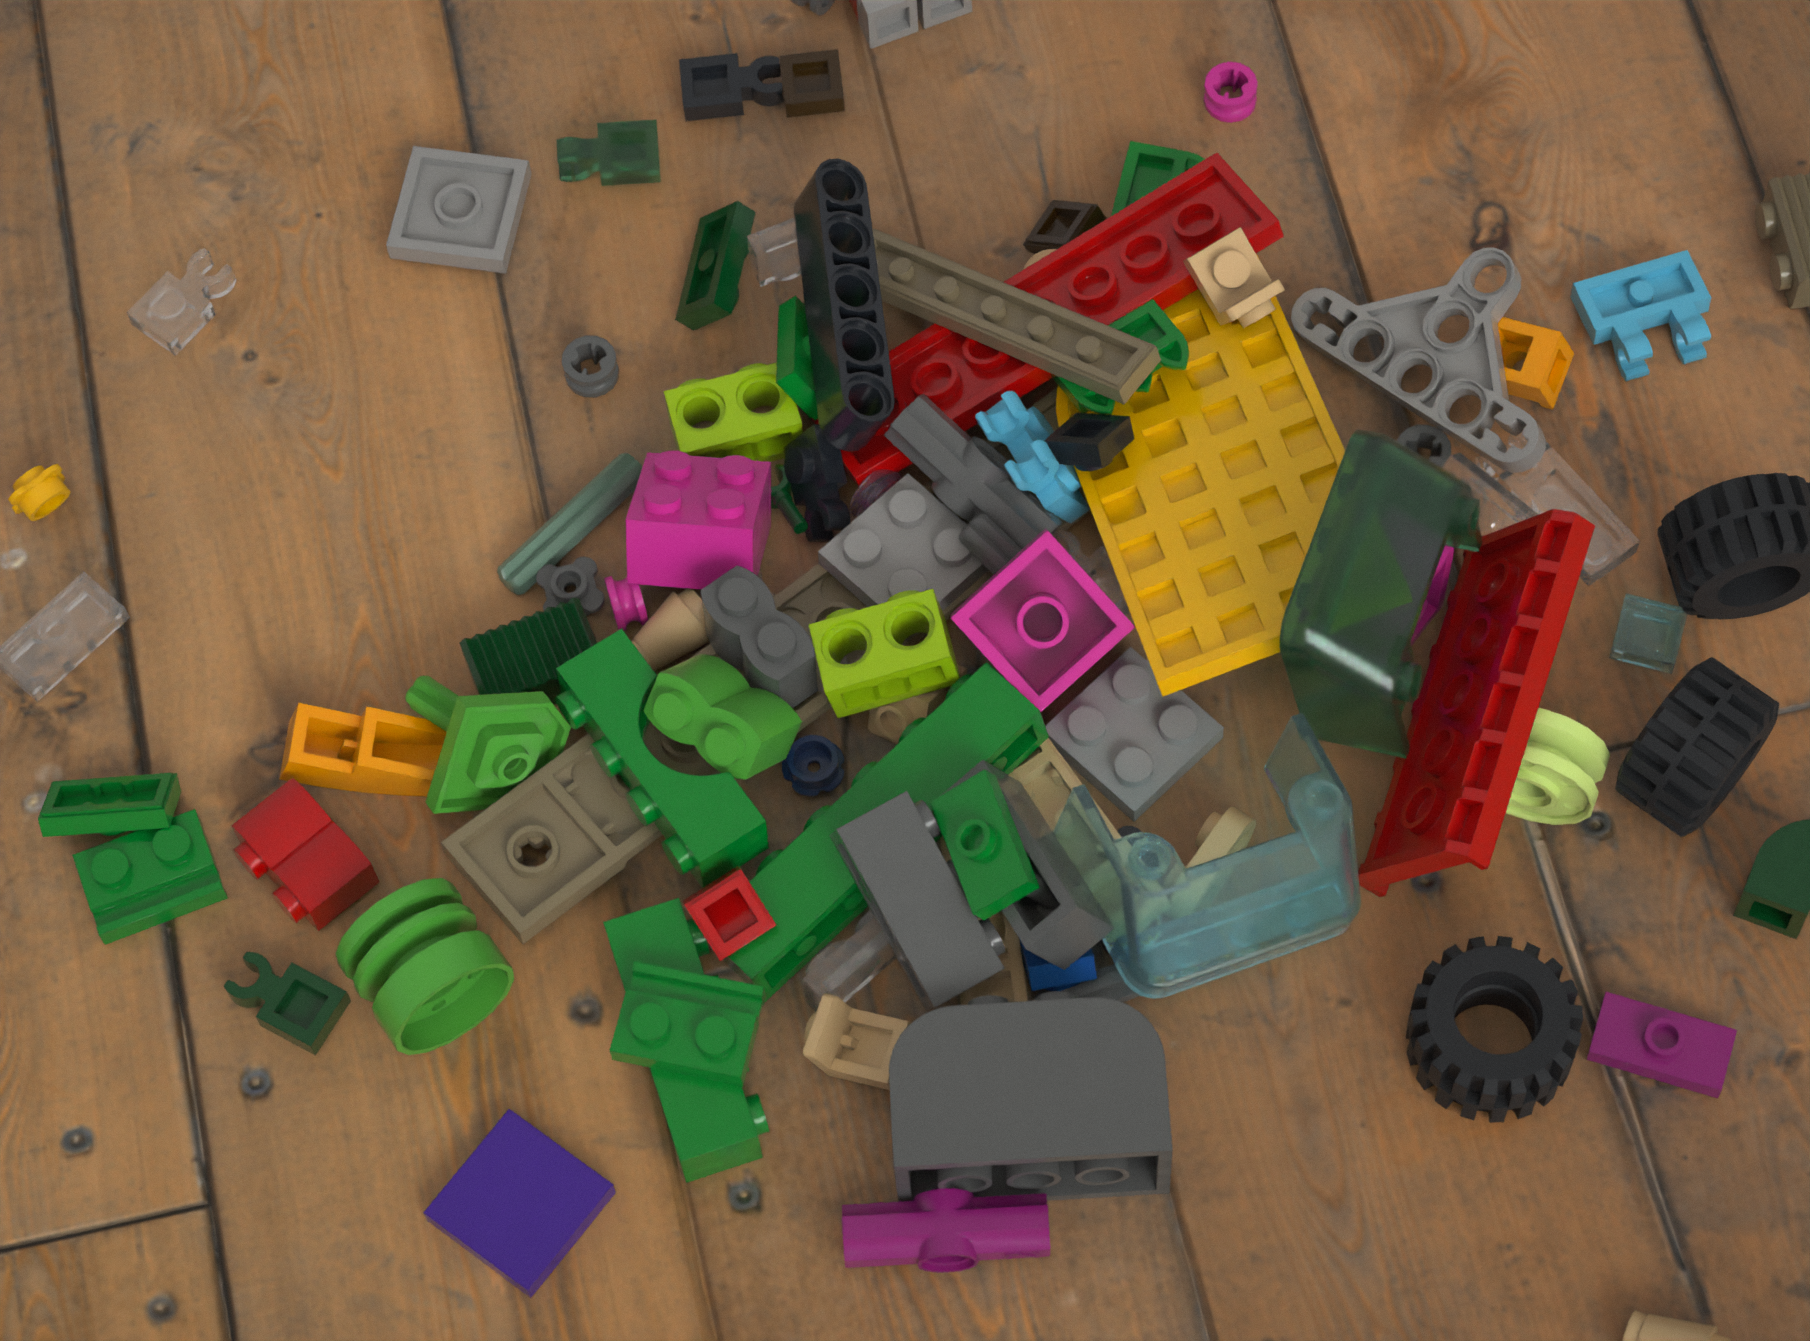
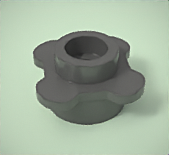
M579 557L573 564L556 567L552 564L543 566L536 576L538 586L544 589L546 595L543 611L547 607H556L560 602L567 603L571 598H579L586 617L591 613L598 612L603 607L605 598L603 592L596 588L594 577L598 573V568L595 561L588 557ZM568 585L576 586V590L571 593H567L565 588Z

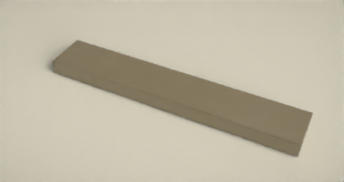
M873 229L881 298L886 303L1121 404H1125L1161 361L1157 347L1151 343Z

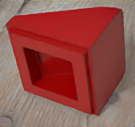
M739 866L682 901L720 961L776 926Z

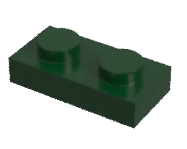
M736 201L700 218L675 320L694 331L732 314L739 299L738 285L744 260L751 249L752 240L750 234L755 211Z

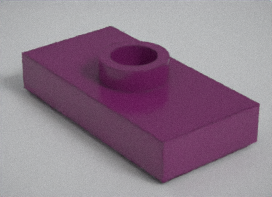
M1605 992L1586 1060L1718 1098L1722 1091L1737 1030Z

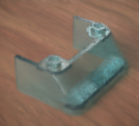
M1303 713L1291 716L1263 768L1285 806L1287 818L1295 832L1185 869L1174 847L1167 840L1156 834L1139 832L1114 840L1086 785L1083 784L1072 789L1053 833L1115 927L1102 938V941L1122 979L1135 993L1153 999L1168 997L1337 937L1347 931L1357 916L1361 906L1352 801Z

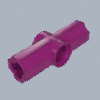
M942 1188L922 1192L915 1196L914 1201L842 1205L845 1268L917 1264L919 1269L924 1271L950 1273L971 1269L977 1266L979 1260L1050 1256L1047 1193L975 1197L972 1192L967 1190Z

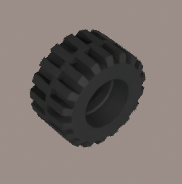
M1762 473L1726 480L1705 488L1683 500L1661 520L1662 525L1658 527L1657 535L1678 605L1688 615L1718 620L1750 617L1781 608L1810 592V482H1806L1805 478L1797 475L1788 476L1787 473Z
M1711 657L1699 663L1673 688L1631 746L1618 771L1616 792L1678 836L1684 837L1702 826L1714 813L1750 766L1777 721L1779 703L1715 658Z
M1484 936L1469 939L1466 952H1462L1456 944L1444 950L1441 963L1438 964L1432 961L1424 971L1421 984H1417L1406 1030V1039H1409L1407 1056L1410 1066L1419 1065L1417 1081L1424 1090L1435 1085L1438 1088L1435 1101L1447 1109L1454 1101L1463 1106L1460 1116L1471 1120L1475 1119L1477 1110L1488 1112L1489 1123L1504 1122L1507 1110L1513 1109L1518 1119L1531 1115L1536 1101L1544 1107L1554 1098L1558 1085L1563 1087L1571 1070L1582 1033L1579 1031L1584 1020L1583 1009L1580 1005H1574L1578 990L1573 980L1560 982L1559 979L1563 967L1553 957L1545 964L1540 961L1538 956L1541 948L1528 942L1523 951L1511 948L1512 937L1498 936L1495 946H1486ZM1474 1006H1499L1511 1011L1523 1021L1529 1030L1532 1042L1514 1053H1488L1474 1047L1462 1036L1456 1025L1455 1018L1461 1012Z

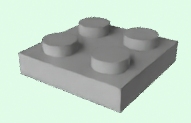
M413 146L386 244L390 259L506 274L532 174L529 160Z
M908 473L818 551L819 564L867 607L887 602L891 596L902 591L916 590L922 592L934 589L943 611L989 570L959 540V535L967 524ZM918 633L910 635L905 640L909 642Z
M1132 647L1125 651L1045 726L1049 735L1048 738L1065 761L1133 822L1223 738L1224 727L1183 691L1179 690L1162 697L1150 663Z

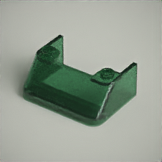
M1357 429L1348 442L1283 616L1280 631V653L1307 738L1407 758L1410 745L1401 714L1406 702L1413 703L1416 700L1422 680L1421 664L1414 663L1410 642L1444 547L1480 551L1483 542L1479 527L1481 505L1479 499L1473 498L1471 486L1383 433Z

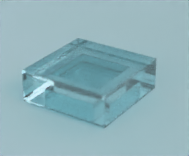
M1626 593L1609 658L1672 674L1687 613L1683 612L1682 607Z

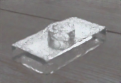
M83 571L0 646V669L38 702L121 627L130 616L123 605Z

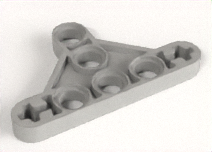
M1493 247L1482 248L1473 252L1462 263L1447 285L1359 306L1327 288H1313L1304 292L1296 300L1291 314L1294 329L1316 351L1503 470L1511 473L1524 472L1533 468L1541 460L1546 446V439L1542 429L1529 413L1511 403L1508 396L1498 322L1516 299L1521 289V276L1511 257L1503 250ZM1493 265L1506 269V280L1498 290L1491 293H1482L1475 289V279L1482 269ZM1316 311L1321 314H1326L1329 311L1338 325L1344 328L1340 338L1335 331L1324 324L1318 323L1315 326L1310 320L1311 316ZM1453 315L1467 317L1470 321L1469 330L1461 340L1454 343H1445L1439 340L1438 329L1446 318ZM1368 335L1383 337L1384 349L1375 360L1359 362L1354 359V348L1360 339ZM1416 365H1426L1432 369V380L1424 390L1418 393H1408L1402 390L1401 379L1409 368ZM1472 395L1481 400V410L1473 421L1466 424H1457L1450 420V408L1458 398ZM1495 420L1502 429L1511 435L1517 436L1522 432L1527 440L1526 446L1522 450L1514 446L1507 450L1500 437L1490 430Z

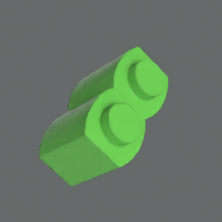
M699 654L658 673L643 710L651 723L664 735L683 744L695 745L700 755L713 768L721 773L730 772L734 778L746 780L785 760L802 723L798 714L782 698L763 689L751 688L742 674L732 665L718 657L707 654Z

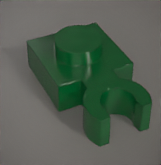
M246 952L243 960L250 970L259 973V978L256 983L249 987H241L235 982L227 980L224 988L232 1001L245 1008H255L262 1005V1008L256 1015V1019L261 1027L316 1056L351 1002L347 991L292 962L280 978L275 975L270 963L264 956L255 952Z

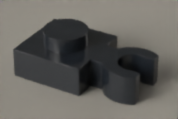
M737 53L679 59L685 121L744 115L743 101L753 100L762 106H776L784 102L782 83H762L767 78L781 77L779 57L763 56L745 67H739Z
M814 424L783 448L785 455L784 471L786 478L791 484L795 505L806 506L804 519L808 524V528L805 531L808 541L829 542L834 538L833 531H842L851 523L848 507L844 501L840 500L838 489L847 484L841 450L830 444L823 436L820 426Z

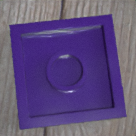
M508 1109L423 1213L429 1223L532 1298L615 1195L616 1191L611 1182L515 1112Z

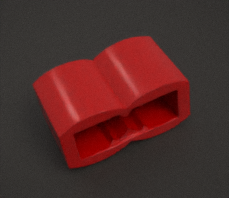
M291 778L231 825L240 842L233 849L236 857L256 880L266 873L279 887L272 895L283 911L296 924L305 917L319 931L380 882L367 857L294 778Z

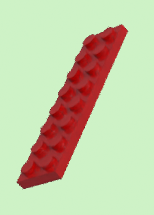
M1216 152L1005 280L1004 283L1108 326L1151 299L1164 310L1199 289L1183 261L1241 227L1255 253L1278 241L1284 235L1280 222ZM933 324L889 351L895 398L894 409L865 447L858 451L848 452L841 450L844 469L858 488L871 476L867 485L860 489L863 494L912 464L913 462L884 435L900 413L922 394H925L965 432L978 424L975 415L980 411L987 414L986 411L1001 401V395L1006 391H1013L1020 398L1050 380L1052 375L1045 370L940 325ZM807 415V417H808V419L810 420V422L812 423V425H814V424H818V425H819V420H818V419L814 420L812 417L810 418V417Z

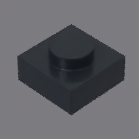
M1076 412L1044 441L1048 444L1059 464L1075 465L1081 471H1094L1108 466L1113 461V458L1135 438L1130 416Z

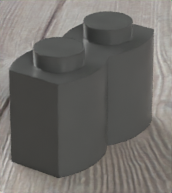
M735 566L701 589L706 634L711 646L724 661L737 669L743 670L744 678L751 688L769 691L782 698L792 708L818 691L815 650L808 633L795 619L776 610L770 590L757 575L741 566Z

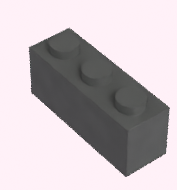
M981 760L944 793L984 769L997 777L1040 887L1004 908L1002 912L1026 950L1065 970L1115 927L1022 783L985 760Z
M905 791L841 826L829 836L923 1007L927 1011L1005 969L998 957L1005 952V947L992 922L989 919L978 921L977 917L972 914L952 859L947 862L945 861L933 839L941 833L932 812L923 800L913 803L908 792Z

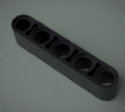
M828 159L819 165L795 201L794 219L819 426L823 436L830 444L838 449L849 452L858 451L869 443L894 409L895 398L867 184L860 170L850 162L842 159Z

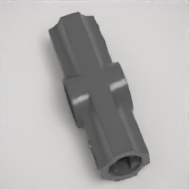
M925 394L918 396L906 407L884 436L933 480L931 484L933 491L954 513L968 521H971L980 514L988 515L1021 549L1045 528L1053 535L1062 524L1055 514L1045 510L1039 499L1028 490L1021 491L1017 489L1004 467V464L1008 461L1000 452L978 437L971 438Z

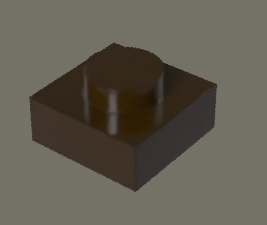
M838 49L780 56L787 118L845 111Z

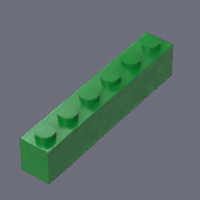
M987 662L973 675L966 674L959 678L948 690L943 703L926 718L921 717L910 723L902 732L898 744L879 762L873 761L865 765L854 777L851 788L832 805H825L815 811L807 820L803 832L784 850L778 849L770 853L760 863L755 877L749 882L776 926L724 958L723 961L745 983L764 986L766 1002L868 907L829 835L841 826L905 791L908 792L913 803L923 800L937 822L930 802L942 795L981 760H985L1009 775L1049 737L1040 710ZM941 830V834L933 838L935 843L943 836Z

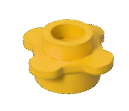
M54 464L47 469L42 465L36 466L25 472L15 481L12 486L14 492L8 501L13 505L12 510L16 514L24 512L30 521H37L56 510L65 502L70 495V490L64 484L66 478L61 473L63 469L60 465Z

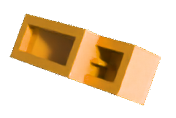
M298 703L288 725L279 780L289 781L291 778H294L298 783L361 793L427 797L447 732L428 719L367 706L362 716Z

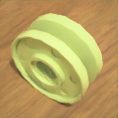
M1538 708L1506 814L1531 822L1552 825L1577 824L1591 817L1599 793L1595 783L1602 780L1610 758L1605 742L1592 730L1565 715Z

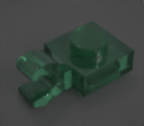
M657 119L597 123L598 138L564 137L556 140L560 181L577 182L588 178L594 172L600 171L601 186L661 182Z

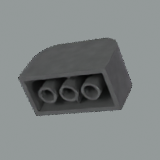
M1064 991L1044 993L1039 995L1036 1001L1009 1002L1008 999L1001 996H980L970 1000L968 1005L946 1006L925 1013L914 1020L896 1041L889 1063L893 1165L898 1202L914 1201L915 1196L922 1192L942 1188L967 1190L972 1192L975 1197L1047 1193V1201L1170 1193L1173 1147L1165 1054L1157 1031L1149 1020L1135 1008L1110 998H1076V995Z

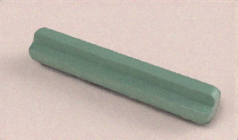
M619 454L498 566L497 572L501 582L516 595H521L528 591L537 582V573L543 566L558 563L635 491L643 466L630 454Z

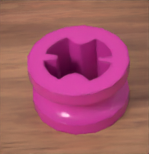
M1225 62L1213 67L1206 75L1203 102L1206 111L1213 118L1230 123L1242 121L1250 116L1255 109L1258 81L1255 73L1249 67L1238 62ZM1233 86L1232 92L1239 88L1241 89V95L1237 98H1229V93L1226 92L1224 96H1221V88Z
M627 575L621 581L613 579L612 576L605 577L604 580L618 630L622 628L623 631H626L627 625L632 621H637L641 626H644L648 621V616L639 584H627Z

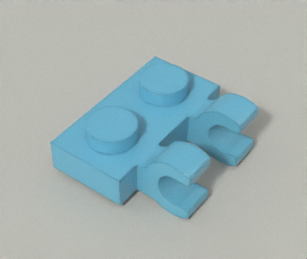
M1688 250L1572 284L1571 300L1593 345L1611 340L1618 369L1625 381L1649 375L1650 370L1644 359L1653 357V350L1643 330L1669 324L1673 345L1682 364L1707 357V352L1702 342L1710 340L1711 333L1706 321L1700 314L1708 312L1711 296Z
M1006 391L1001 395L1002 400L986 411L987 414L980 411L975 415V419L989 441L1001 442L1008 447L1017 463L1009 460L1004 464V467L1017 489L1035 493L1045 510L1071 524L1090 510L1078 490L1082 486L1074 465L1059 464L1048 444L1044 441L1054 431L1043 414L1034 406L1026 410L1017 393Z

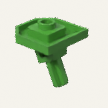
M423 675L416 679L405 696V700L411 709L447 732L425 801L433 814L485 810L564 751L571 726L543 691L458 696L433 678Z

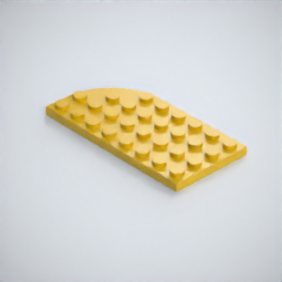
M1199 289L1164 309L1163 312L1180 330L1187 341L1189 359L1186 369L1173 370L1161 367L1152 373V383L1149 392L1135 391L1125 404L1115 401L1112 414L1107 415L1130 416L1135 439L1120 451L1108 466L1094 471H1081L1074 465L1162 697L1411 602L1404 580L1276 296L1270 299L1276 309L1245 328L1242 327L1238 319L1220 326ZM1058 385L1056 414L1058 426L1060 427L1079 410Z

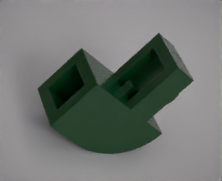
M1810 819L1796 821L1781 827L1763 843L1752 865L1733 914L1735 917L1796 940L1810 911Z

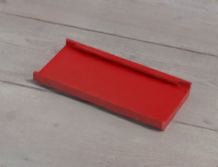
M1551 509L1465 544L1463 550L1464 561L1455 588L1450 591L1447 599L1448 609L1437 643L1432 645L1429 654L1430 664L1419 698L1414 700L1411 709L1412 719L1401 753L1394 760L1392 767L1394 774L1382 811L1377 812L1374 821L1375 832L1365 862L1360 864L1357 873L1360 886L1378 897L1386 896L1389 884L1465 863H1471L1481 870L1489 868L1595 529L1594 524L1579 514Z

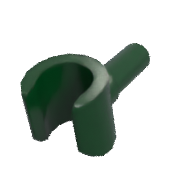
M777 464L775 465V471L780 484L771 487V509H780L794 532L801 534L807 530L808 524L793 502L791 484L786 478L784 465Z

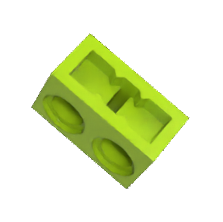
M777 362L768 365L763 363L750 364L741 368L737 373L709 380L702 378L691 379L682 383L677 388L664 391L669 422L677 451L687 453L689 456L714 458L739 455L753 461L766 462L784 459L783 448L801 435L803 428L796 403L776 383ZM760 406L774 407L773 410L766 413L752 412V410ZM701 421L715 422L712 426L703 429L692 427Z
M934 589L922 592L916 590L902 591L891 596L887 602L860 610L855 608L840 609L829 614L825 620L808 624L824 692L837 718L950 687L960 678L945 616ZM914 633H928L927 637L917 645H902L905 639ZM852 651H865L864 655L854 663H840L843 657Z

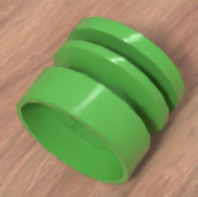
M443 878L420 880L396 890L375 903L351 925L341 938L335 953L339 967L347 978L353 980L355 990L359 996L374 1002L372 1005L374 1017L396 1050L407 1055L427 1053L447 1045L477 1026L507 996L514 981L512 966L490 935L476 930L475 914L469 907L463 905L462 897L453 883Z

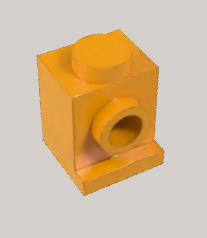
M1502 317L1498 322L1508 394L1538 402L1541 407L1553 410L1574 352L1563 334L1559 331ZM1525 360L1521 371L1512 369L1518 361Z

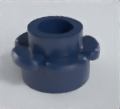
M807 735L801 737L792 744L787 758L782 761L783 777L787 781H791L793 790L803 796L815 797L820 791L831 792L840 785L844 778V770L841 768V765L844 763V755L836 744L823 736ZM812 763H817L820 769L816 772H811L808 770V766Z

